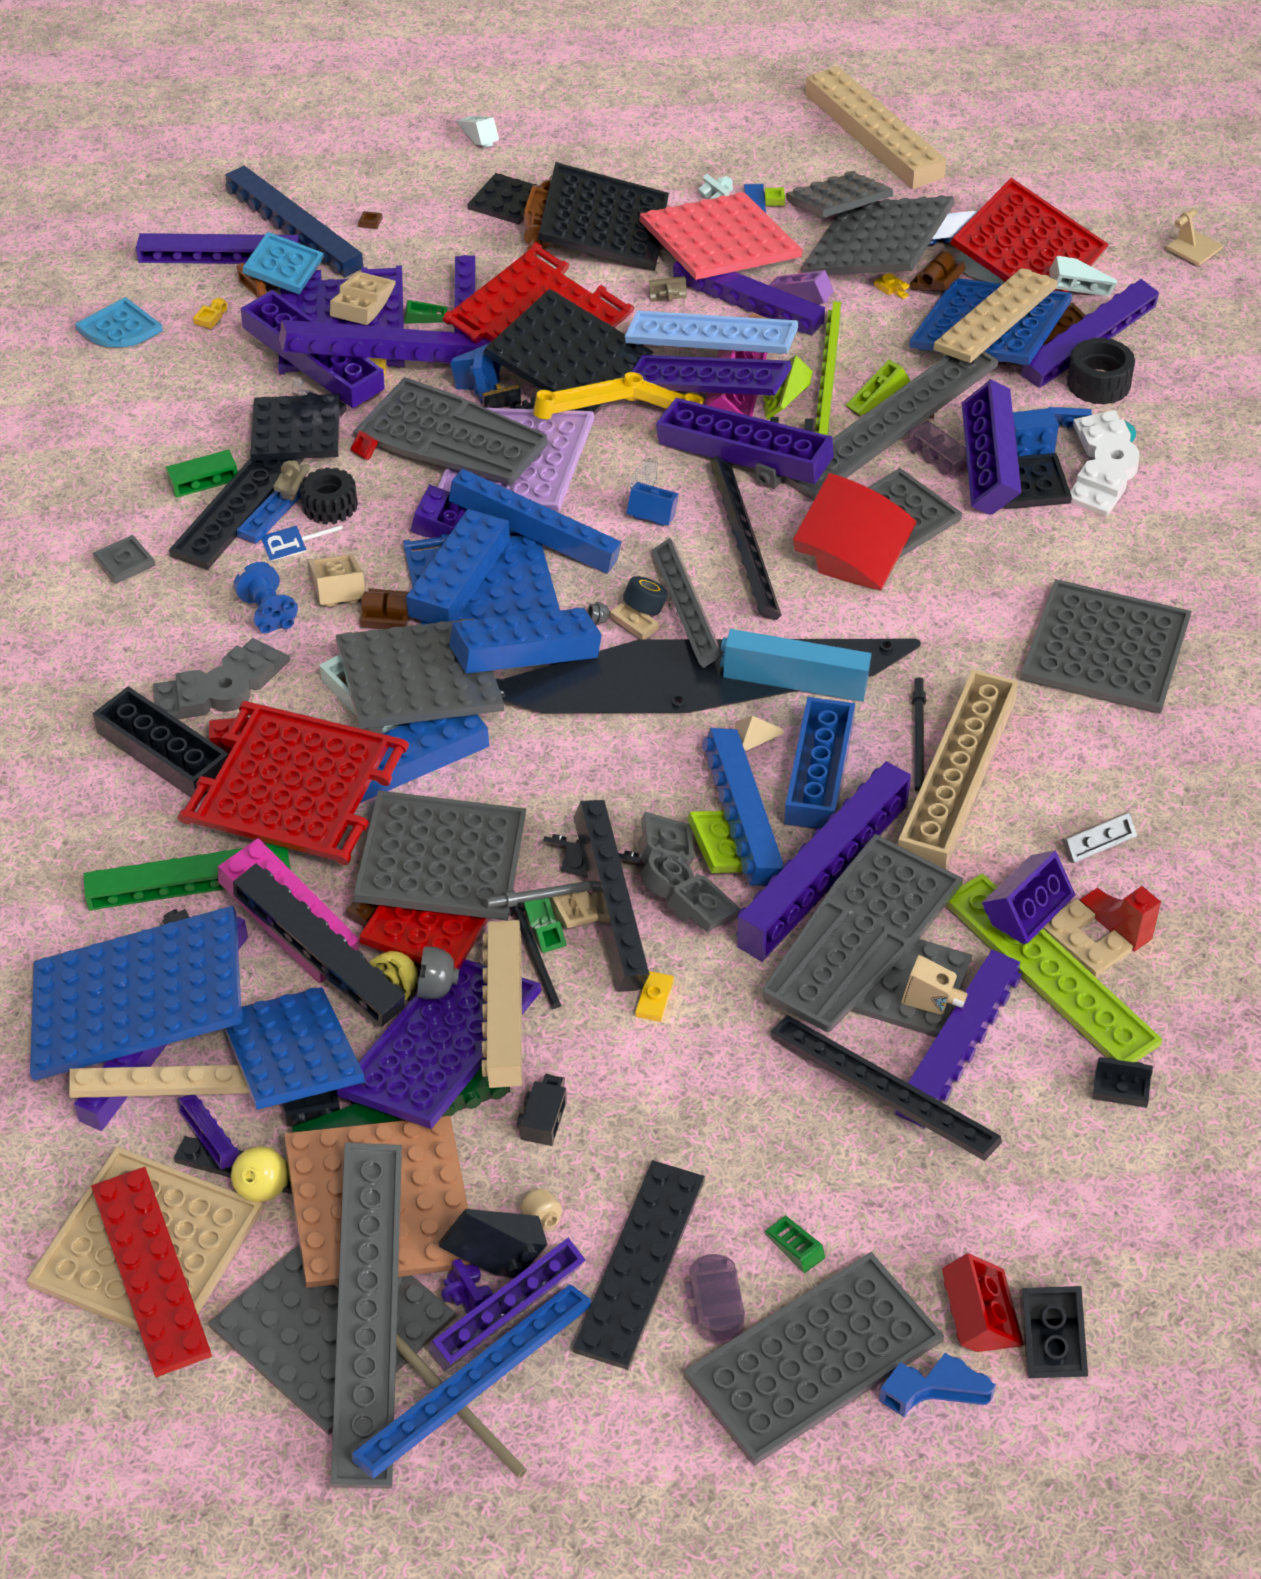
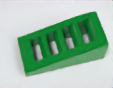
M407 300L404 323H443L442 319L448 311V307Z
M786 1215L764 1231L765 1235L804 1274L825 1259L823 1245ZM787 1228L790 1229V1231L787 1232V1233H786L785 1235H783L782 1237H780V1236L778 1235V1234H780L781 1232H783L785 1229H787ZM797 1236L792 1242L787 1243L791 1238ZM804 1243L805 1246L797 1251L796 1248Z

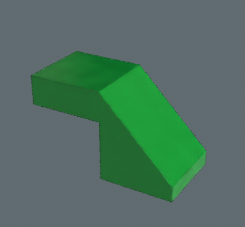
M549 898L522 902L528 924L542 953L567 946L561 923L554 917Z

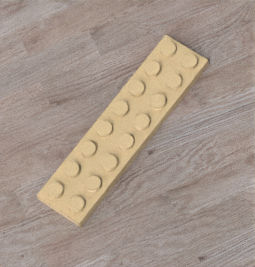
M1021 268L935 341L934 350L971 363L1057 288L1058 280L1052 279L1047 275L1034 273L1029 269Z

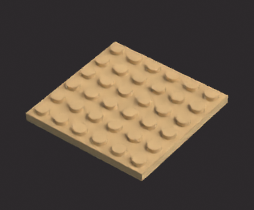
M116 1147L91 1185L146 1167L195 1308L199 1314L263 1211V1203L248 1201L236 1192ZM90 1185L26 1280L27 1284L33 1289L140 1332Z

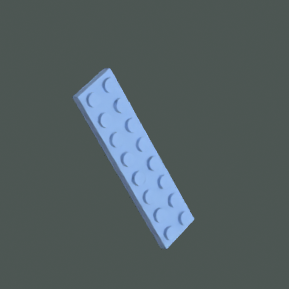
M637 310L626 332L625 340L626 343L788 354L798 330V321Z

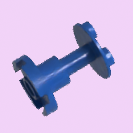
M255 562L247 565L244 568L245 572L241 576L238 573L235 577L233 587L237 596L243 602L259 605L254 614L255 625L263 634L280 628H291L294 625L298 605L290 596L276 595L280 577L275 568L266 562Z

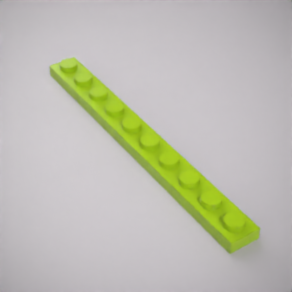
M833 301L832 310L828 309L824 348L828 349H824L823 361L825 362H822L821 375L825 376H821L820 388L823 389H819L818 402L822 403H818L817 416L821 417H816L815 430H819L815 431L816 433L828 435L840 326L841 302Z

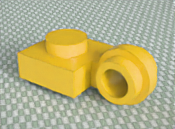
M218 297L211 301L210 307L203 305L193 317L194 324L212 329L222 318V313L226 312L227 302L223 298Z

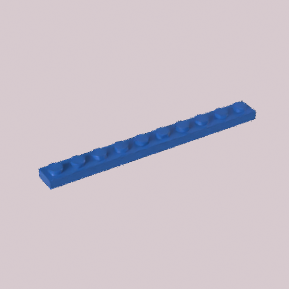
M569 1284L352 1453V1461L374 1479L588 1310L591 1306V1299Z

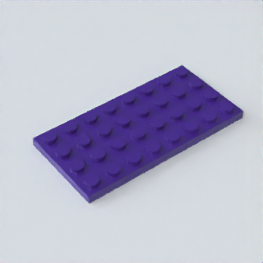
M465 959L459 970L457 985L452 984L447 995L437 1000H426L417 997L416 994L358 1062L364 1073L365 1082L337 1089L338 1096L432 1129L481 1068L482 1060H487V1057L483 1058L482 1041H487V1038L483 1039L482 1022H487V1020H483L482 1005L487 1004V1002L483 1001V986L488 985L484 984L483 968H488V966ZM523 977L522 1015L542 991L541 983Z

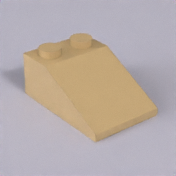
M353 554L308 560L320 605L331 607L337 605V602L357 603L362 599L365 591L363 572Z

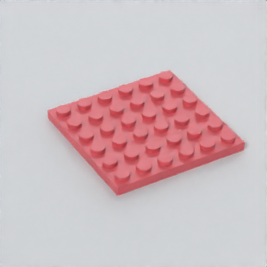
M737 192L733 195L719 196L709 200L703 199L699 202L685 203L675 207L669 206L665 209L650 210L640 214L639 221L695 280L802 257L803 249L745 192Z

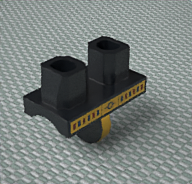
M499 383L494 384V390L482 393L483 407L504 408L509 406L510 409H516L515 405L521 404V388L519 384L501 388Z

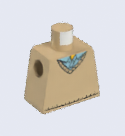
M918 955L901 1003L940 1015L943 1014L947 1003L963 1008L968 993L953 988L957 978L956 973Z

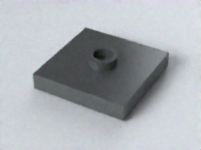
M134 535L93 553L96 562L115 584L155 566L154 559Z

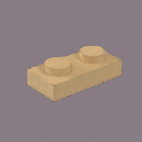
M625 602L610 611L611 619L639 639H646L659 630V622L649 615L631 608Z

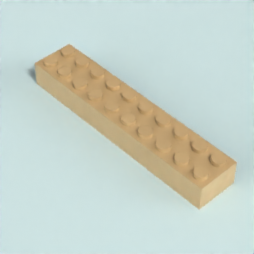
M839 66L831 67L806 77V96L911 189L945 177L946 158Z
M972 669L899 837L898 846L947 869L1016 702L1019 681Z

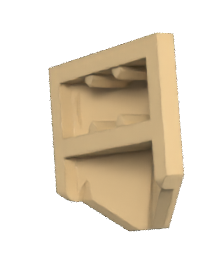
M589 891L549 898L555 919L559 920L565 928L599 921L593 895Z

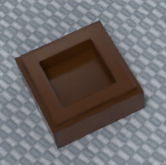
M363 211L358 227L378 230L383 219L382 213Z

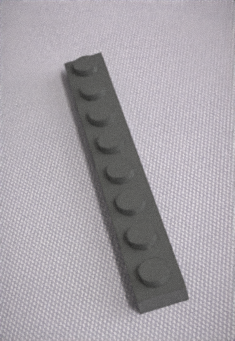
M669 538L652 549V553L696 658L704 668L723 654L673 540Z

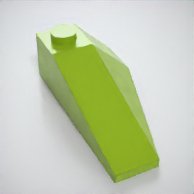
M797 355L789 359L792 369L776 395H763V400L766 402L764 404V412L767 419L785 409L811 384L810 380L813 371Z

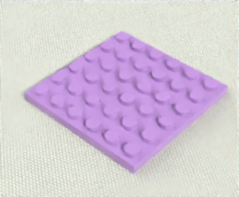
M487 408L546 434L549 444L513 484L484 479L559 512L595 418L593 411H563L554 413L550 419H540L533 414L534 409ZM446 467L438 488L450 492L451 482L460 471Z

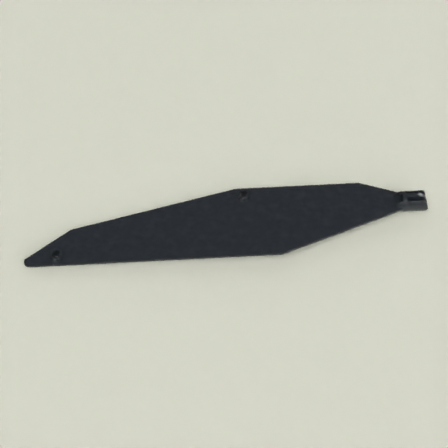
M915 638L793 639L872 653L868 677L875 676L921 646L920 640ZM638 639L600 650L598 658L559 662L504 679L495 678L503 702L543 714L691 713L799 691L723 677L724 667H720L721 657L703 668L696 658L689 639ZM716 639L721 649L723 639Z

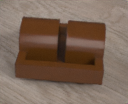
M941 251L910 282L912 290L921 291L947 290L966 269L965 263L955 262L954 257L949 252Z
M371 588L368 591H364L360 627L389 629L392 627L408 626L410 617L408 616L406 596L409 592Z

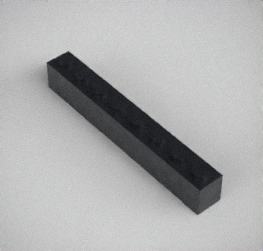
M605 800L580 801L573 819L616 991L641 990L650 973Z
M255 863L233 881V895L381 1028L404 1008L405 993L403 989L395 983L392 984L380 968L373 967L367 962L364 954L359 950L355 951L349 946L345 937L331 930L328 923L322 917L318 918L314 915L310 907L304 901L296 899L286 885L278 883L268 869H263Z

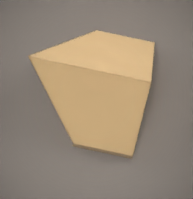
M755 716L735 722V729L738 730L745 751L784 734L782 728Z

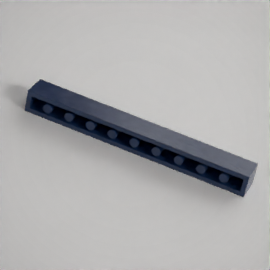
M245 165L225 174V186L230 194L233 193L241 202L249 205L252 211H257L264 220H269L276 229L279 228L285 235H299L301 245L324 253L321 262L331 267L334 273H339L346 278L361 270V267H364L362 252Z

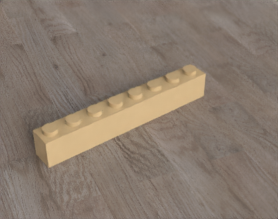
M519 920L488 922V933H483L484 949L488 948V950H483L484 966H488V968H483L484 984L488 985L483 986V1001L487 1002V1004L482 1005L483 1020H487V1022H482L483 1039L487 1038V1041H482L483 1058L487 1057V1060H482L483 1077H488L489 1088L523 1086Z

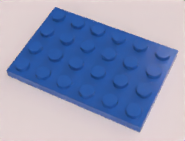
M323 987L310 988L303 992L285 994L279 998L257 1001L254 1004L242 1006V1024L224 1028L257 1110L365 1082L364 1073Z

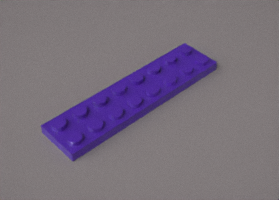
M642 355L631 372L640 374L644 381L670 391L775 396L792 369L790 360Z

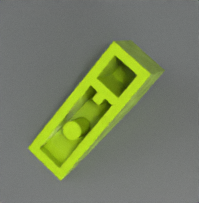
M888 359L846 404V407L861 416L871 411L911 380L902 366Z

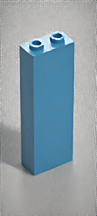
M735 629L729 630L728 638L723 637L721 652L725 653H722L720 667H724L723 677L864 702L872 653Z

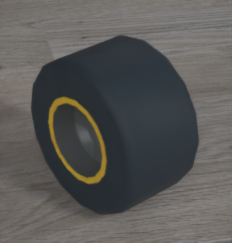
M641 576L630 578L623 594V600L628 606L649 615H658L662 611L668 597V591L661 584Z

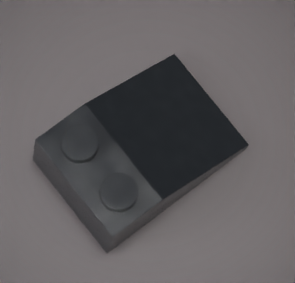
M465 1209L438 1242L440 1248L495 1276H507L509 1278H515L525 1271L548 1245L539 1216Z
M1082 1286L1020 1289V1309L1028 1379L1088 1377Z

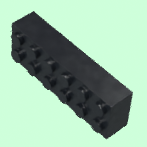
M129 686L92 713L98 734L190 797L197 787L196 782L199 777L204 776L216 779L229 753Z

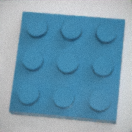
M267 232L243 266V273L300 294L323 260L324 253Z

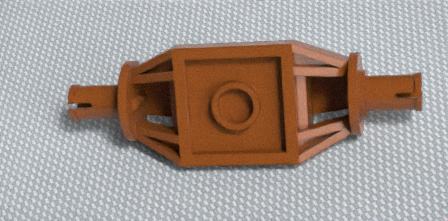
M552 175L549 180L543 181L540 185L532 186L523 215L525 224L524 240L529 245L527 251L531 249L535 242L542 245L543 249L550 245V243L539 240L538 235Z

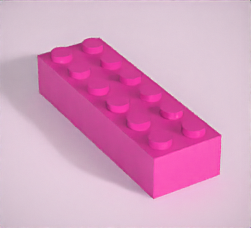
M257 838L218 866V882L320 984L327 978L233 895V881L257 863L261 868L268 869L278 883L286 885L296 899L304 901L314 915L318 918L322 917L328 923L331 930L336 934L339 933L344 936L348 945L355 951L359 950L360 947L359 938Z

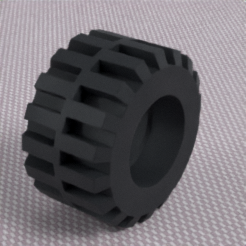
M325 467V469H317L315 472H310L308 476L302 479L303 482L300 483L302 508L308 519L312 520L314 518L316 523L323 521V524H328V522L336 524L337 520L343 522L346 520V516L350 518L353 512H356L358 506L356 484L353 476L347 474V471L339 470V468L330 469V467Z

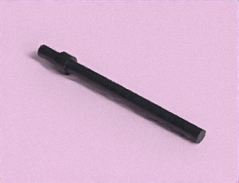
M917 677L914 679V691L912 692V704L914 705V790L920 791L924 782V705L926 704V692L924 691L923 678Z
M522 902L517 903V906L510 907L509 913L511 916H514L515 920L520 922L522 938L551 1008L561 1007L560 1000L524 916Z

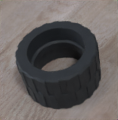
M1091 338L1078 343L1073 348L1070 357L1067 377L1069 390L1077 398L1092 404L1104 405L1121 401L1129 394L1135 367L1134 353L1128 346L1114 339Z

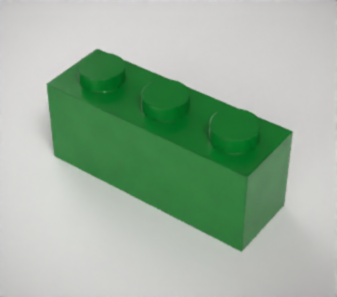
M229 449L166 466L168 481L176 498L228 484L238 472L237 465Z

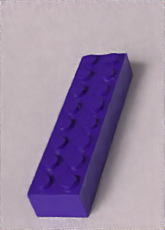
M272 290L240 308L243 329L329 392L340 394V400L351 408H355L385 389L384 369L367 357L283 352L279 341L282 320L317 321Z
M680 398L674 399L656 423L658 443L661 445L711 458L717 455L727 462L754 469L760 463L775 469L777 475L812 484L817 482L834 457L832 436Z

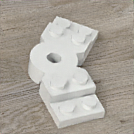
M1116 410L1077 418L1073 422V426L1087 456L1094 458V460L1087 461L1077 475V482L1070 491L1072 495L1071 503L1106 517L1126 490L1127 480L1133 478L1137 473L1139 463V450L1130 442L1131 434L1124 419H1119Z

